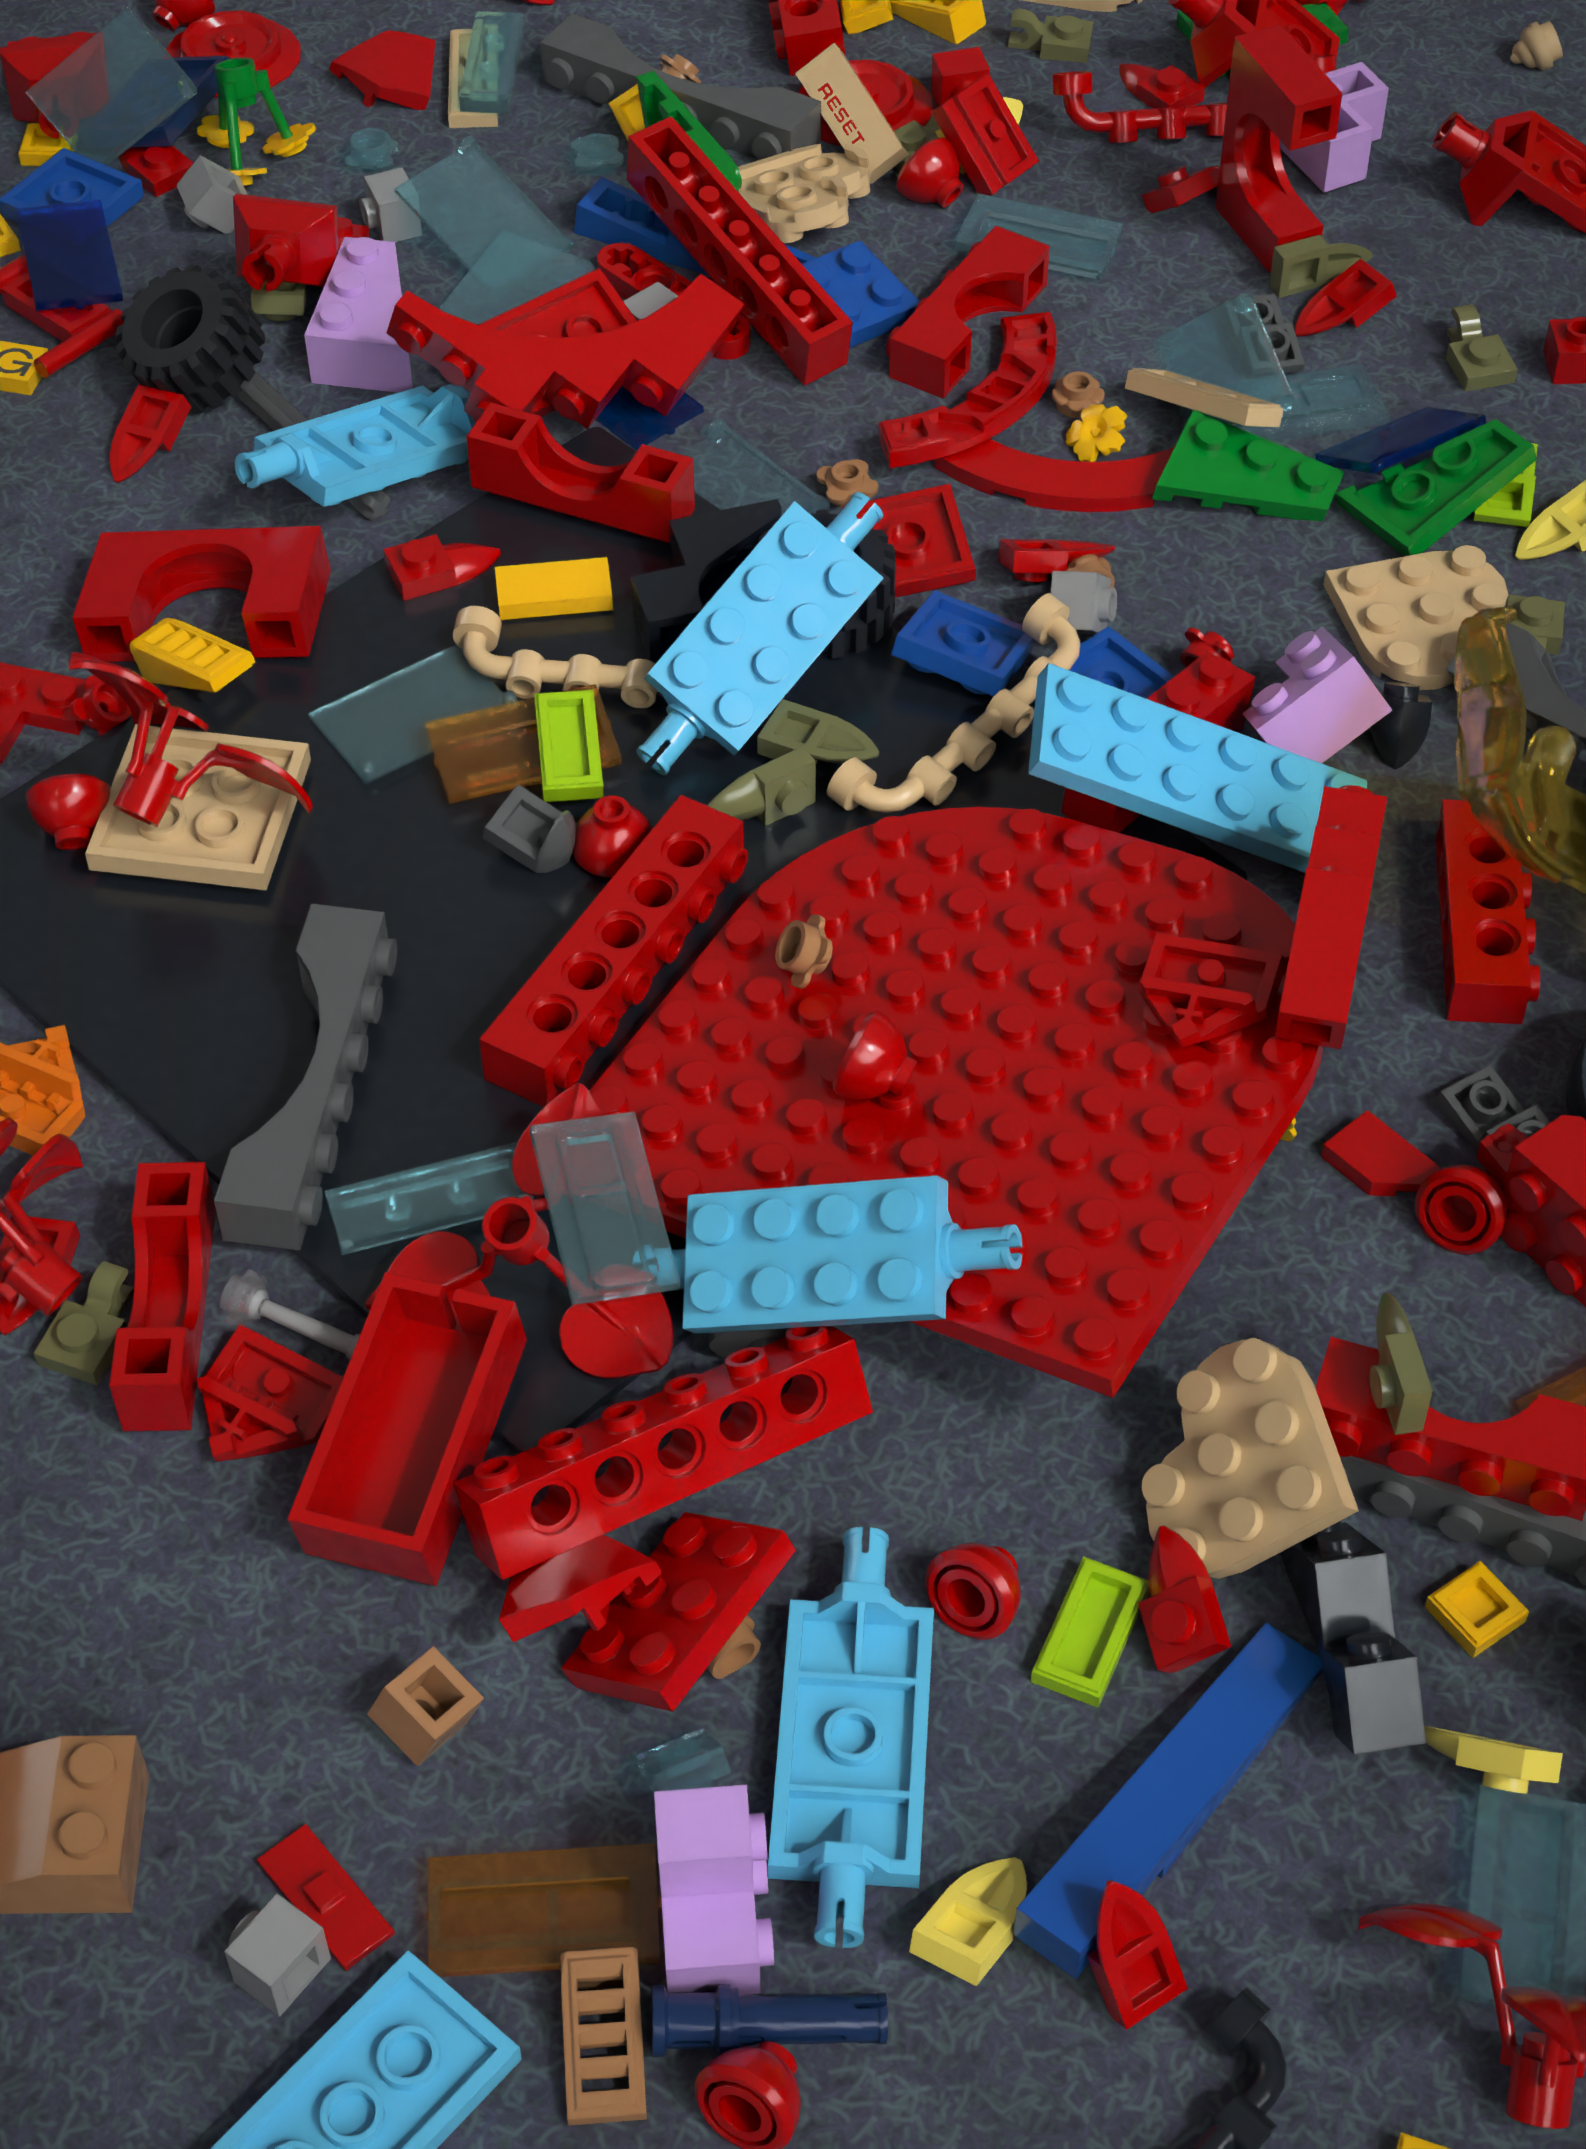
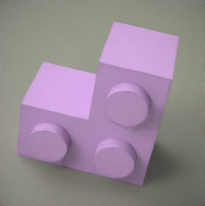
M1363 62L1325 73L1342 92L1335 139L1289 151L1279 140L1280 149L1323 193L1366 179L1371 143L1381 139L1389 88Z
M1322 626L1315 632L1308 631L1299 635L1288 644L1285 649V655L1275 662L1287 680L1282 684H1271L1261 690L1252 700V706L1242 714L1263 742L1323 763L1390 713L1392 709L1355 657Z
M747 1785L654 1792L668 1993L715 1992L718 1984H730L731 1988H738L739 1995L760 1993V1967L774 1966L771 1918L756 1919L754 1895L768 1894L766 1863L768 1858L764 1813L749 1814Z

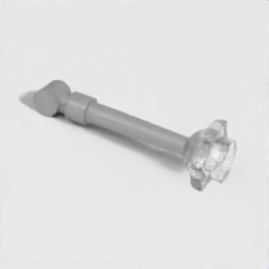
M248 1269L244 1276L235 1274L227 1282L219 1303L220 1310L227 1313L224 1321L226 1324L235 1327L241 1324L246 1327L250 1322L264 1316L323 1345L346 1354L347 1359H351L360 1334L351 1335L270 1301L269 1291L266 1286L267 1278L261 1273Z

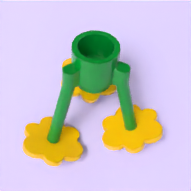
M233 58L221 61L214 66L218 87L219 116L208 115L203 117L201 125L197 127V134L201 137H207V141L214 146L229 148L231 169L226 170L239 176L243 185H252L253 175L267 173V168H242L240 143L246 142L247 136L254 133V125L248 121H240L237 108L255 104V95L260 91L279 132L267 138V144L262 147L265 154L273 152L274 155L289 157L301 152L306 148V141L309 139V135L315 132L316 127L314 123L295 124L289 127L270 88L267 70L256 71L254 60L251 58Z

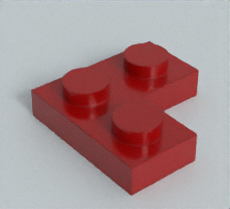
M0 662L1 765L25 725L74 735L81 733L85 723L74 718L70 706L72 701L80 698L83 694V682L85 679Z

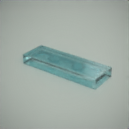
M476 12L459 94L460 112L509 114L525 29L524 14Z
M517 1143L326 1190V1202L341 1254L345 1255L481 1220L484 1218L488 1208L496 1201L506 1197L521 1199L523 1196H529L523 1193L517 1186L513 1175L512 1160Z

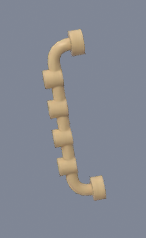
M1051 593L1044 594L1032 605L1024 618L1022 630L1041 645H1045L1054 639L1057 643V650L1048 658L1041 656L1035 660L1027 670L1024 679L1010 691L1008 689L999 691L989 702L985 712L971 724L964 722L959 725L949 737L946 746L932 758L926 755L918 760L910 770L907 779L899 786L892 789L877 788L874 786L877 778L876 772L857 757H853L843 763L835 772L828 784L827 795L846 810H852L860 804L871 811L882 813L902 811L915 804L922 797L926 798L933 805L942 803L956 785L957 777L951 773L956 767L964 763L973 771L980 770L990 760L995 751L996 743L990 739L1002 729L1012 738H1016L1029 726L1034 717V709L1029 704L1036 698L1037 677L1046 665L1050 663L1070 670L1079 658L1081 643L1076 629L1067 621L1070 608Z
M468 606L461 609L457 614L453 630V640L463 649V654L470 667L484 676L506 680V689L515 697L522 699L534 698V694L540 693L542 683L564 684L563 692L593 690L594 700L598 696L599 687L622 689V700L627 705L635 708H647L655 702L656 693L659 691L644 679L655 665L652 661L634 659L628 662L626 666L602 664L594 656L587 654L575 655L569 661L545 660L541 654L527 649L514 652L512 657L493 655L489 652L493 651L498 645L502 627L500 617L492 610L481 606Z

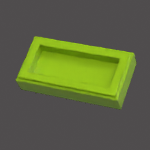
M582 690L534 694L543 800L545 802L602 798L603 778L594 691Z
M1083 1556L1032 1670L1031 1682L1099 1708L1140 1613L1138 1603L1144 1601L1149 1592L1148 1580Z

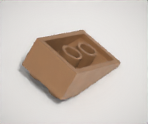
M136 1735L59 1736L0 1752V1914L132 1913L149 1773Z

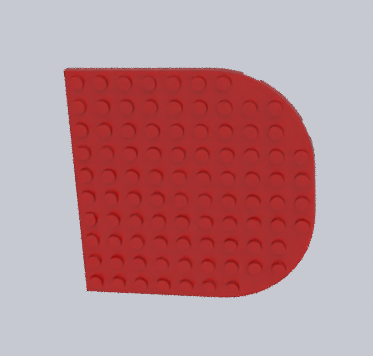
M1000 807L946 808L917 812L899 817L889 816L882 818L874 824L850 831L810 850L762 883L735 911L589 1090L599 1108L615 1128L622 1144L623 1152L622 1167L616 1181L602 1196L589 1203L686 1238L688 1195L937 1175L948 1181V1211L953 1223H957L962 1230L1004 1227L1009 1224H1015L1019 1228L1023 1247L1010 1248V1253H1021L1022 1263L1019 1269L1016 1270L1005 1268L964 1271L962 1277L954 1279L946 1291V1319L908 1322L1114 1398L1296 1116L1314 1083L1322 1060L1323 1046L1275 1038L1279 1008L1296 924L1275 901L1258 887L1236 873L1205 858L1073 819L1043 813L1036 809ZM818 914L825 918L824 932L826 938L832 941V956L825 970L820 974H812L809 984L805 988L799 989L792 985L793 973L777 965L775 958L776 946L781 933L789 923L795 920L806 923L811 915ZM1156 932L1283 953L1285 970L1268 1018L1231 1033L1181 1047L1143 1000L1138 988ZM876 1010L887 1016L899 1029L905 1041L907 1056L918 1061L901 1096L888 1091L871 1099H853L834 1093L832 1081L856 1032L868 1013Z

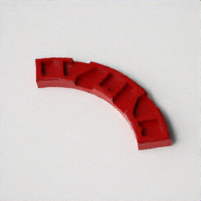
M1051 312L1003 317L1000 319V334L1003 342L1001 362L996 372H990L981 383L967 393L966 401L951 409L942 405L919 414L879 422V441L889 468L918 464L966 450L992 438L1022 418L1039 401L1048 388L1054 373L1057 337L1056 326Z
M988 439L966 450L935 459V468L956 481L980 492L993 495L997 491L1006 495L1025 499V505L1075 512H1117L1154 506V501L1156 500L1152 499L1156 485L1175 446L1151 455L1132 459L1082 462L1033 455Z

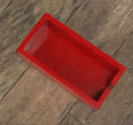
M388 1272L384 1273L287 1519L305 1554L437 1587L463 1516L453 1482L473 1474L475 1468L483 1462L527 1342L521 1318L514 1301L456 1288L452 1302L463 1330L461 1332L455 1330L457 1322L443 1285Z

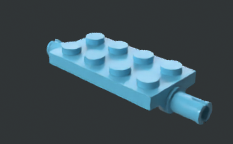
M449 384L442 386L433 393L422 385L256 436L254 438V450L248 453L243 452L236 456V475L243 484L247 483L249 488H256L260 484L284 478L308 495L314 502L326 507L340 504L344 500L368 492L380 491L386 486L411 478L422 477L426 473L453 464H462L469 460L466 436L476 423L473 417L464 411L470 392L462 386Z
M855 492L851 496L850 501L828 527H824L794 501L647 673L644 679L658 690L668 703L666 707L668 715L644 744L640 745L636 750L638 756L647 763L660 747L665 748V751L651 767L654 771L661 775H666L670 767L695 738L702 739L704 736L716 740L735 756L883 580L884 577L853 551L874 525L880 522L884 515L880 507L874 503L861 519L856 517L870 498L861 492Z
M936 1175L688 1195L686 1249L664 1251L640 1250L634 1254L632 1265L647 1266V1271L640 1272L651 1279L660 1291L684 1289L683 1329L696 1334L946 1319V1291L954 1279L961 1278L964 1271L1005 1268L1008 1270L1019 1269L1022 1263V1254H1011L1010 1248H1022L1023 1246L1020 1230L1015 1224L1005 1225L1004 1227L962 1230L957 1223H953L948 1211V1181Z
M863 1527L850 1528L844 1533L842 1583L836 1586L833 1594L820 1601L790 1599L768 1858V1879L820 1882L817 1925L814 1929V1938L821 1945L835 1947L838 1918L844 1919L843 1948H853L863 1943L866 1885L919 1888L934 1608L906 1607L891 1597L889 1589L885 1587L889 1537L883 1530L871 1527L869 1551L867 1553L862 1552Z

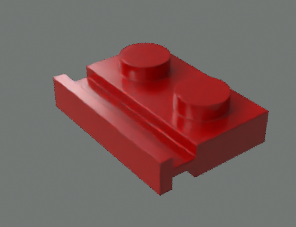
M989 73L975 80L945 101L944 104L931 111L945 138L953 146L960 164L977 193L984 199L994 195L1000 188L1009 184L1039 162Z

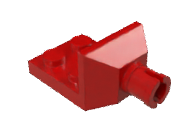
M1168 0L1172 7L1179 9L1193 23L1190 42L1198 82L1205 86V88L1231 68L1234 37L1282 25L1308 55H1336L1337 60L1340 38L1295 0Z
M77 31L67 36L48 38L30 36L19 41L7 42V47H0V57L13 117L18 121L39 122L41 130L51 138L60 139L59 124H64L66 138L73 136L79 128V118L96 115L111 99L104 32L88 33Z
M1533 110L1495 119L1486 130L1477 128L1465 120L1458 112L1450 114L1442 123L1433 141L1435 143L1432 147L1439 152H1444L1462 166L1459 184L1471 224L1482 227L1513 193L1519 189L1532 203L1545 206L1562 217L1572 229L1586 233V145Z
M235 194L233 197L237 277H244L252 288L259 291L263 288L266 281H268L266 283V292L275 290L282 282L324 287L344 237L369 238V226L352 224L350 219L337 217L336 205Z

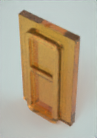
M596 684L567 690L594 691L601 769L622 764V756L611 728L612 723L607 717ZM534 698L425 722V730L435 758L434 765L439 770L449 804L512 790L517 784L525 787L542 783Z
M655 1843L429 1857L428 1911L425 1915L428 1923V1968L439 1977L560 1970V1955L564 1952L622 1947L636 1948L638 1950L639 1964L660 1963L658 1910L661 1907V1899L657 1895Z

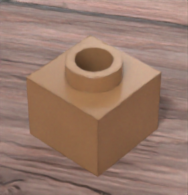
M433 1646L383 1688L367 1715L418 1767L468 1723L484 1700V1697Z

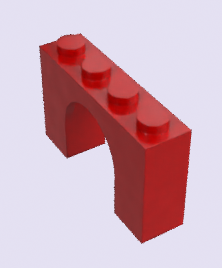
M1282 25L1234 37L1215 207L1270 274L1274 247L1316 235L1322 236L1324 226L1293 189L1284 169L1279 140L1289 151L1335 139L1342 100V92Z
M321 526L101 532L72 617L83 654L96 657L105 662L135 661L130 651L131 641L150 629L157 615L167 605L195 591L210 588H230L247 593L241 614L254 658L309 657L331 574Z

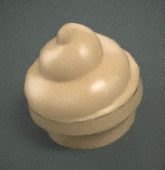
M1535 21L1525 27L1520 34L1519 41L1513 47L1512 55L1510 56L1511 62L1514 64L1523 63L1527 68L1533 69L1537 67L1539 70L1544 71L1552 68L1554 61L1563 58L1562 47L1552 23L1547 21L1539 25Z

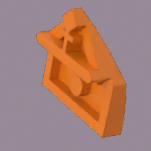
M65 1025L45 1029L46 1038L12 1045L0 1042V1122L11 1117L17 1123V1133L9 1146L33 1155L56 1134H64L69 1138L86 1117L79 1078L73 1062Z

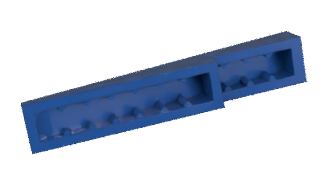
M601 177L577 204L575 234L607 244L629 243L637 246L657 260L708 275L638 193ZM785 244L801 264L816 258Z
M1266 1622L1016 1908L1013 1935L1076 1980L1090 1963L1087 1955L1097 1949V1916L1106 1882L1110 1880L1116 1881L1143 1895L1157 1876L1163 1878L1324 1671L1321 1658Z

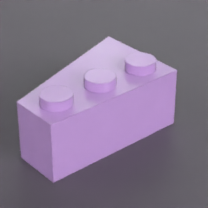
M344 237L304 335L311 383L397 393L413 388L409 353L404 351L396 343L395 339L386 333L394 306L402 297L395 242L374 240L368 237Z

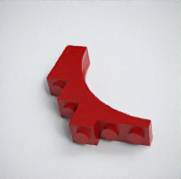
M700 274L676 299L641 320L607 332L575 337H537L482 327L448 314L407 290L394 306L386 333L394 338L404 351L418 355L438 369L448 382L468 390L470 395L464 411L471 415L475 422L478 421L490 403L532 413L544 398L554 406L560 415L567 419L575 420L586 429H589L621 387L631 392L639 403L646 407L654 408L666 417L732 332L745 304L706 276Z
M1346 785L1340 788L1324 786L1308 867H1306L1275 1038L1342 1049L1387 796L1375 795L1370 790L1355 785Z

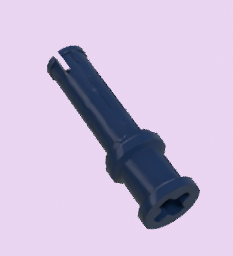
M718 1984L715 1992L668 1993L664 1985H652V2057H664L668 2049L715 2048L719 2056L728 2050L739 2048V2045H757L764 2041L778 2044H887L888 2007H885L887 2005L886 1993L859 1995H739L738 1988H731L730 1984Z

